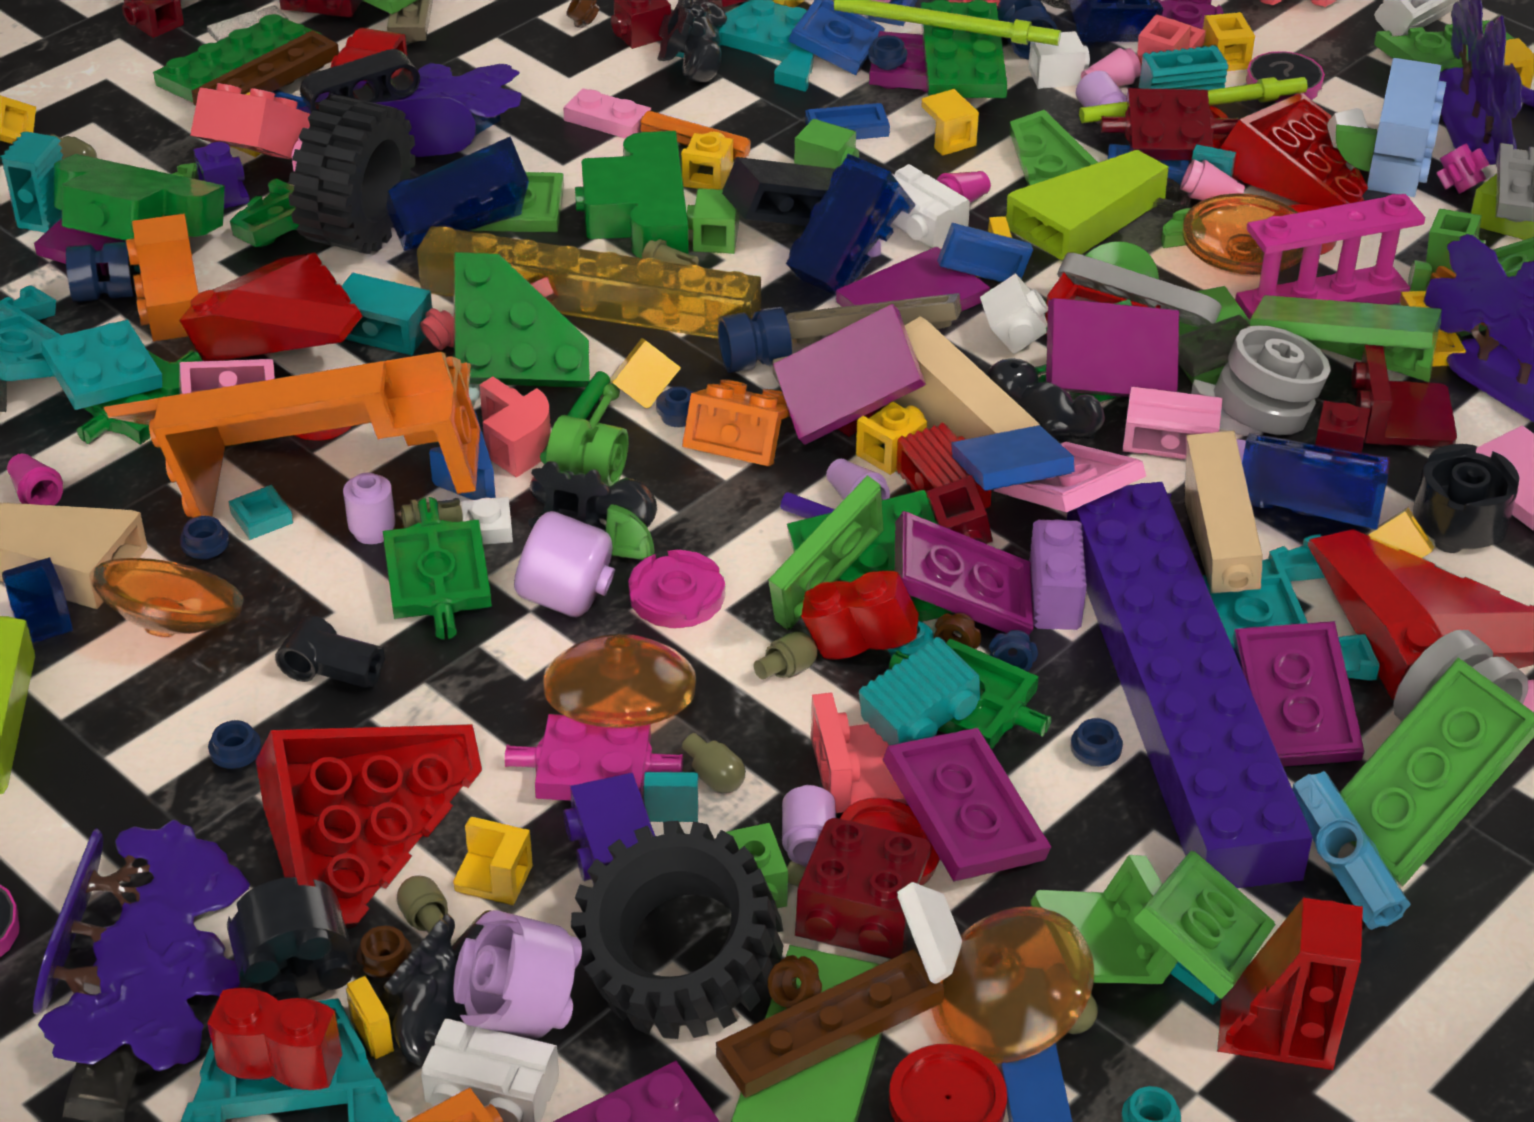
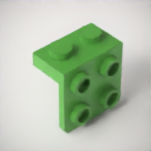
M1128 855L1104 892L1038 890L1031 899V905L1068 975L1077 982L1163 984L1178 963L1177 959L1133 921L1162 885L1160 878L1145 855Z

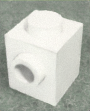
M1076 31L1062 32L1059 46L1031 42L1028 68L1038 89L1078 85L1081 81V72L1089 68L1090 56L1088 47L1082 45Z
M1016 273L980 297L991 330L1013 354L1047 333V321L1044 313L1048 311L1047 304L1036 289L1030 290Z

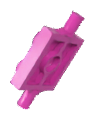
M549 714L545 735L537 747L506 745L505 767L536 768V799L571 801L570 786L632 772L642 797L645 772H682L683 754L652 753L650 745L651 720L630 719L627 717L610 718L573 714Z

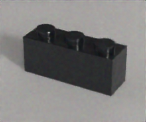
M736 157L722 191V194L744 219L834 229L847 227L861 195L837 169Z

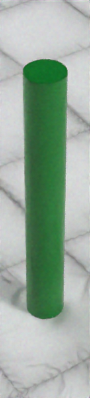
M598 371L594 374L567 416L586 420L602 396L603 388L610 384V377L605 372ZM547 446L540 455L543 464H546Z

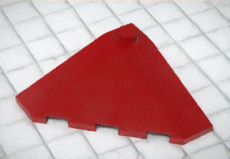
M1303 93L1294 95L1239 119L1220 147L1222 150L1236 152L1232 174L1233 179L1242 180L1244 183L1300 204L1328 208L1364 201L1362 196L1368 189L1360 170L1353 168L1351 171L1348 169L1347 161L1342 157L1339 150L1333 147L1327 123L1332 116Z
M313 252L278 259L215 289L199 293L191 300V307L179 321L203 361H221L340 343L345 340L359 322L362 314L355 303L349 304L351 300L340 284H335L337 282L325 265H322L318 255Z
M1354 529L1309 540L1308 547L1356 635L1366 634L1380 665L1378 675L1392 700L1395 699L1398 687L1409 668L1420 655L1438 639L1455 630H1469L1493 651V657H1504L1518 669L1534 665L1533 605L1527 606L1501 595L1500 591L1470 578H1461L1435 567L1434 563L1401 549L1397 551L1371 540L1370 536Z
M473 724L271 730L256 758L263 808L285 878L296 877L298 885L315 887L314 880L329 885L338 897L346 928H355L370 909L366 906L380 887L387 889L411 859L412 855L409 852L422 836L429 837L454 806L450 803L463 786L469 788L482 771Z

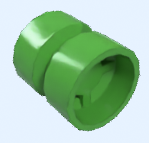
M562 415L557 419L551 431L547 446L546 463L548 461H555L558 463L561 471L570 470L574 475L578 473L586 475L592 469L598 470L601 475V481L611 486L619 481L625 467L629 445L627 430L602 423L592 428L587 420Z

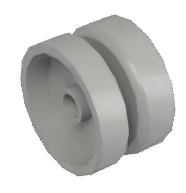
M1250 326L1240 330L1228 355L1229 362L1226 363L1214 388L1215 397L1223 398L1222 409L1239 423L1269 434L1292 435L1304 429L1316 404L1315 398L1321 393L1331 368L1328 359L1320 349L1305 338L1287 330L1271 326Z
M1455 630L1441 637L1428 647L1409 668L1398 687L1394 699V715L1403 721L1457 658L1463 660L1522 704L1528 692V678L1504 657H1493V651L1469 630Z

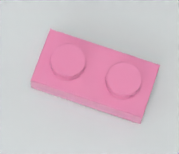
M584 88L563 107L564 121L622 138L640 133L641 118L645 115L646 111H651L650 107L636 104L631 100L615 98L601 94L597 90H587Z

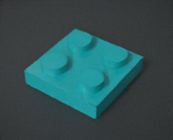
M128 319L41 341L42 355L75 410L162 388V373Z

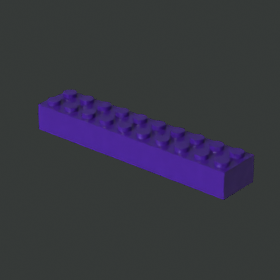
M1163 482L1126 485L1067 512V520L1078 521L1082 524L1086 591L1185 856L1191 850L1195 851L1236 888L1303 880L1313 836Z

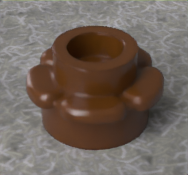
M572 0L566 15L575 21L574 25L577 27L581 26L583 22L589 25L597 16L600 6L596 4L597 0Z
M958 612L953 616L946 613L940 616L935 623L937 630L934 633L933 639L940 637L945 643L949 639H953L974 649H977L981 643L980 630L975 628L974 620L964 613ZM959 631L961 637L956 636L953 632Z
M378 926L364 934L357 950L356 958L357 962L363 965V970L367 975L375 978H386L393 976L399 966L409 957L408 955L412 953V947L399 929L392 926Z
M795 955L783 958L769 973L768 990L772 999L778 1005L787 1009L821 993L822 983L818 975L819 969L817 965L806 956H801L799 959ZM797 978L801 981L800 988H797L796 985Z

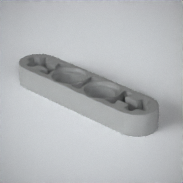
M1067 253L1057 273L1060 278L1065 272L1074 284L1127 300L1130 299V301L1147 305L1149 308H1155L1158 304L1161 305V309L1179 310V322L1201 329H1213L1222 309L1219 302L1202 293L1077 253Z

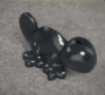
M679 0L673 12L669 16L664 15L662 19V25L658 34L663 40L657 60L670 61L678 52L684 53V77L696 83H704L713 79L718 73L722 62V52L719 47L720 37L717 27H721L726 23L727 16L725 12L711 1Z
M1016 358L1002 359L993 364L986 374L1060 444L1072 438L1093 439L1095 433L1103 425L1105 420L1104 410L1097 399L1092 395H1081L1073 401L1070 394L1056 384L1038 382V373L1035 367L1025 360Z
M548 461L542 468H535L531 472L534 476L530 482L531 494L545 505L543 512L528 520L531 528L534 527L539 517L543 514L554 511L606 532V526L600 523L599 519L602 518L607 521V509L611 504L631 511L646 527H649L655 519L658 510L656 499L650 489L638 479L623 478L608 487L607 484L601 481V475L598 470L592 469L586 475L583 473L574 475L570 470L561 471L558 463L555 461Z
M486 910L478 916L453 945H451V938L455 929V921L447 913L436 923L416 950L399 966L384 985L385 991L379 997V1000L385 1010L397 1003L398 1007L393 1020L394 1036L402 1054L410 1062L423 1066L431 1047L435 1045L436 1036L441 1028L439 1025H442L445 1019L461 1021L460 1015H467L465 1004L456 1003L454 998L456 964L466 938L476 940L484 927L483 925L476 924V922L491 910Z

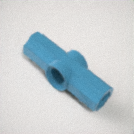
M1324 771L1314 775L1308 774L1295 782L1292 789L1313 836L1318 854L1330 866L1353 905L1363 906V921L1370 930L1382 926L1387 927L1402 918L1405 910L1411 905L1380 857L1376 845L1366 835L1329 775ZM1357 841L1355 850L1349 856L1338 858L1341 847L1348 842Z

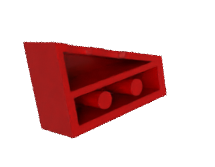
M1303 897L1249 963L1235 985L1222 998L1217 1052L1333 1070L1361 963L1363 906Z

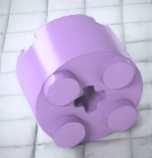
M498 910L485 913L476 922V924L483 925V929L476 940L466 938L456 964L454 998L456 1003L465 1004L467 1015H460L463 1022L469 1026L504 1032L528 1039L541 1038L552 1028H564L568 1024L573 1011L570 993L573 985L574 971L582 955L581 941L576 937L569 936L567 931L558 925Z

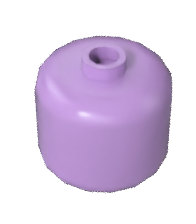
M546 512L535 523L522 551L514 579L516 593L523 599L569 617L576 618L582 616L589 610L597 594L606 595L612 582L615 569L609 567L613 550L611 537L602 529L558 512Z

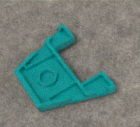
M750 0L725 13L727 16L726 23L721 27H717L720 37L719 46L724 45L780 60L782 62L775 69L774 83L805 92L808 89L809 76L813 69L814 54L789 42L792 30L806 13V9L780 5L772 0ZM678 52L676 57L684 58V53Z
M32 285L20 289V297L13 301V298L6 297L0 301V379L4 381L55 377L42 355L41 341L62 335L37 320L55 316L56 299Z
M1320 534L1304 538L1303 546L1288 551L1285 546L1269 551L1268 559L1262 560L1261 589L1211 593L1207 577L1203 575L1234 652L1233 635L1235 629L1308 623L1290 582L1325 578L1308 547L1309 540L1321 537ZM1366 634L1338 637L1347 677L1377 680L1380 665Z
M339 998L318 1001L335 1011L342 1049V1057L329 1088L301 1090L286 1086L274 1077L243 1079L232 1076L217 1066L211 1042L200 1070L201 1081L193 1102L187 1104L181 1122H224L226 1119L346 1103L348 1104L349 1122H401L399 1116L395 1115L380 1079L376 1078L367 1060L366 1051Z

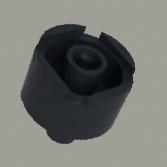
M1452 444L1440 447L1429 455L1428 462L1422 469L1413 507V515L1424 532L1435 540L1434 543L1438 549L1447 553H1457L1462 548H1483L1502 543L1505 539L1518 493L1520 477L1514 465L1501 454L1492 451L1491 457L1476 453L1477 446Z
M296 877L279 878L253 888L240 898L236 903L238 912L233 919L228 917L227 931L242 988L266 992L280 1001L290 998L308 999L328 990L339 989L347 985L352 978L350 967L353 962V950L338 897L329 885L318 880H314L315 887L298 885Z

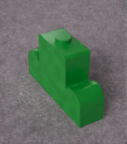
M676 131L635 133L624 140L623 156L585 158L581 161L583 186L575 187L576 212L584 211L586 237L588 239L631 237L632 253L642 259V253L646 244L650 240L657 241L659 239L666 241L668 247L689 254L688 219Z
M79 154L71 155L54 163V207L62 210L63 227L126 240L134 238L132 221L185 214L189 237L203 236L223 226L225 185Z

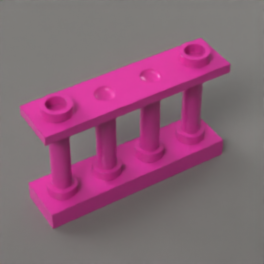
M1392 194L1383 198L1285 216H1272L1267 219L1248 222L1247 231L1264 252L1259 288L1237 292L1235 301L1249 320L1264 295L1387 305L1400 303L1401 292L1410 291V286L1393 267L1400 230L1424 225L1426 217L1406 194ZM1382 233L1376 265L1355 270L1361 237ZM1343 240L1337 273L1316 277L1322 244ZM1304 247L1298 280L1277 285L1282 252Z

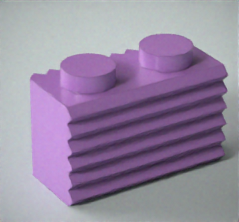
M1057 519L1037 520L1033 523L1029 561L1031 562L1033 625L1037 629L1077 630L1082 627L1087 584L1086 570H1084L1085 557L1083 556L1082 524L1078 521Z

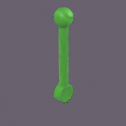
M613 383L607 384L603 388V398L589 420L592 428L599 423L610 402L619 397L620 390Z

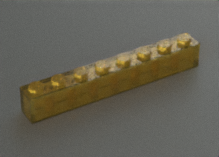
M431 226L417 249L421 289L430 290L431 294L453 297V258L455 252L500 254L530 284L546 277L551 279L560 298L552 300L550 303L564 315L718 339V319L720 316L745 313L752 320L754 313L761 310V277L747 275L738 271H721L702 268L698 265L663 262L654 258L643 259L618 255L614 252H597L578 249L574 246L539 243L530 239L519 240L495 236L490 233L454 230L450 227Z

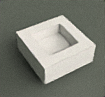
M509 497L462 501L463 521L479 519L483 545L513 542Z

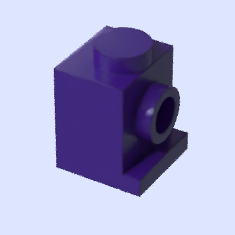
M213 142L205 147L193 149L198 180L225 185L224 209L250 202L249 195L242 182L245 180L241 160L239 156L232 157L230 146L226 142Z

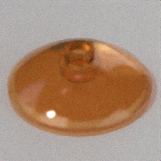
M1241 193L1218 195L1197 203L1188 211L1183 223V239L1186 246L1198 259L1216 270L1238 276L1260 277L1264 252L1247 231V223L1267 219L1272 216H1285L1298 212L1284 203L1264 196ZM1304 247L1282 252L1279 273L1301 261Z
M148 558L113 559L99 564L95 568L92 578V586L104 603L127 621L143 627L147 633L158 637H172L174 634H194L223 626L239 616L244 601L240 591L226 580L198 568L164 560Z
M631 634L603 635L570 646L547 666L543 680L545 697L558 712L578 722L611 728L645 726L668 719L682 711L691 702L696 690V674L686 658L664 643Z
M1025 906L993 913L979 920L960 935L962 944L953 972L940 981L944 987L943 1003L932 1008L937 1027L950 1044L974 1049L993 1063H1007L1031 1057L1047 1049L1062 1038L1076 1023L1085 1009L1094 981V962L1090 947L1078 928L1070 920L1055 911Z

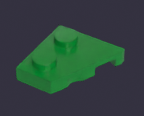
M277 178L271 180L268 183L270 194L266 198L262 199V196H255L244 210L239 211L230 220L233 236L254 247H261L272 244L277 237L291 230H297L299 224L293 223L291 216L296 207L289 205V194L294 191V186Z

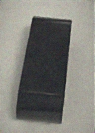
M390 49L307 76L301 83L300 95L311 113L313 110L319 112L320 102H316V99L319 95L329 92L326 100H330V96L338 95L372 103L396 101L412 95L418 89L420 74L406 54L397 49ZM404 68L400 76L391 78L396 70ZM367 80L362 88L353 90L357 83Z

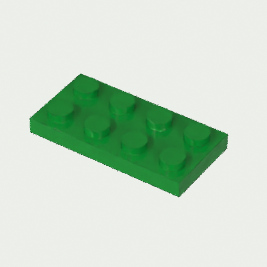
M946 0L921 2L922 9L999 20L997 4L988 3L984 0H973L969 3H951ZM921 24L928 96L955 89L963 98H1006L1007 77L1001 37Z
M278 14L266 15L260 18L259 23L248 28L233 30L229 33V37L216 43L203 44L198 48V51L186 57L169 60L166 66L153 72L156 86L193 103L192 90L312 31V29L285 19Z

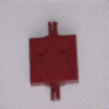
M1128 88L1125 117L1101 116L1100 132L1124 133L1130 144V152L1139 150L1156 160H1192L1196 144L1213 148V135H1229L1238 122V118H1214L1209 108L1208 90Z

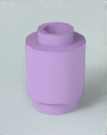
M1094 71L1087 74L1081 79L1076 88V97L1083 107L1126 101V96L1105 71Z
M361 473L350 479L343 488L348 528L359 542L378 544L384 541L383 531L392 530L395 526L392 488L389 480L381 475Z
M804 785L794 788L784 796L782 801V845L786 852H788L789 858L803 866H807L825 822L828 819L836 818L835 799L829 791L821 787Z

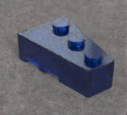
M847 154L842 165L838 166L833 172L830 186L823 199L812 209L810 221L802 236L793 243L786 265L801 280L836 295L837 289L853 283L870 263L871 257L867 254L879 239L887 242L894 231L889 226L901 211L909 214L916 204L890 171Z
M1252 433L1248 434L1242 466L1252 506L1272 508L1273 505L1292 509L1293 512L1305 516H1321L1374 530L1378 529L1389 473V457Z

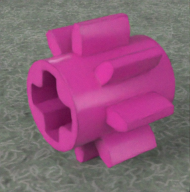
M1466 143L1440 158L1444 168L1436 173L1445 189L1455 186L1458 193L1461 194L1487 179L1482 169L1490 164L1481 148L1471 152Z

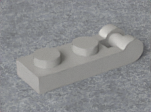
M1500 143L1496 159V217L1507 218L1514 222H1534V147H1529L1527 151L1513 149L1512 144Z

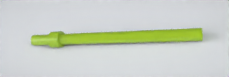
M834 0L835 11L1011 38V42L1028 45L1030 41L1059 46L1061 39V30L1032 26L1030 21L1016 19L1014 23L872 0Z
M1275 77L1258 79L1256 84L1208 90L1209 106L1258 99L1261 103L1277 101L1279 96L1306 93L1308 87L1305 77L1277 80ZM1127 102L1081 107L1079 110L1081 123L1101 121V116L1125 117Z

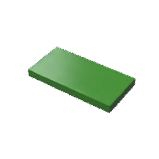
M1264 295L1250 319V326L1280 328L1301 336L1306 340L1430 350L1441 324L1442 309Z
M1457 658L1341 790L1340 794L1366 835L1374 842L1380 857L1396 882L1401 886L1408 882L1534 738V712L1463 660ZM1357 841L1348 842L1354 848H1356Z
M789 945L786 957L795 955L799 959L801 956H806L814 961L819 969L818 975L822 983L821 992L880 965ZM799 978L796 979L797 988L801 986ZM772 999L766 1018L785 1010L786 1007L778 1005ZM883 1032L747 1098L741 1093L731 1122H857Z

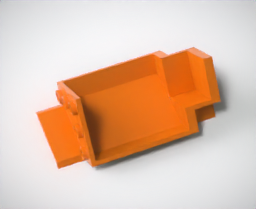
M443 352L104 407L108 418L149 425L150 437L154 446L161 447L166 458L167 475L172 483L177 482L182 493V506L187 517H213L225 446L372 423L377 439L404 435L407 446L439 442L457 494L476 491L480 426L469 397L471 364L467 362L461 363L460 359L453 356L446 357Z

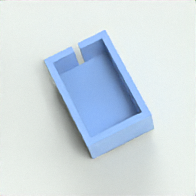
M1393 58L1367 190L1398 195L1406 194L1409 197H1415L1418 182L1427 183L1446 82L1439 81L1441 65Z

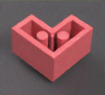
M217 83L216 90L199 87L190 136L212 143L226 142L229 146L249 149L271 157L292 160V150L296 141H298L302 128L310 127L308 121L310 114L298 110V102L275 97L274 93L253 88L250 89V95L241 94V88Z

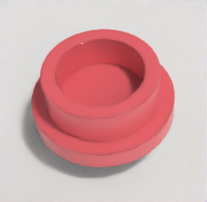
M431 308L425 313L426 318L420 322L424 335L439 350H443L447 346L454 347L453 316L446 310L439 312L437 309Z

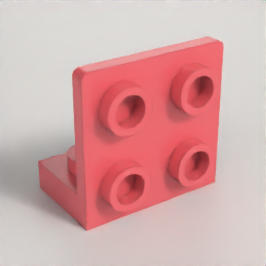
M832 692L813 694L811 705V741L823 789L833 795L836 813H842L853 803L867 798H886L908 804L882 760L889 746L887 741H883L881 735H877L874 728H871L869 724L849 726L847 714L845 712H837Z

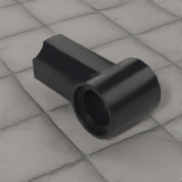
M307 615L298 621L275 654V661L285 675L296 681H311L318 674L364 688H373L381 677L385 655L384 647L338 635L333 626L324 619Z

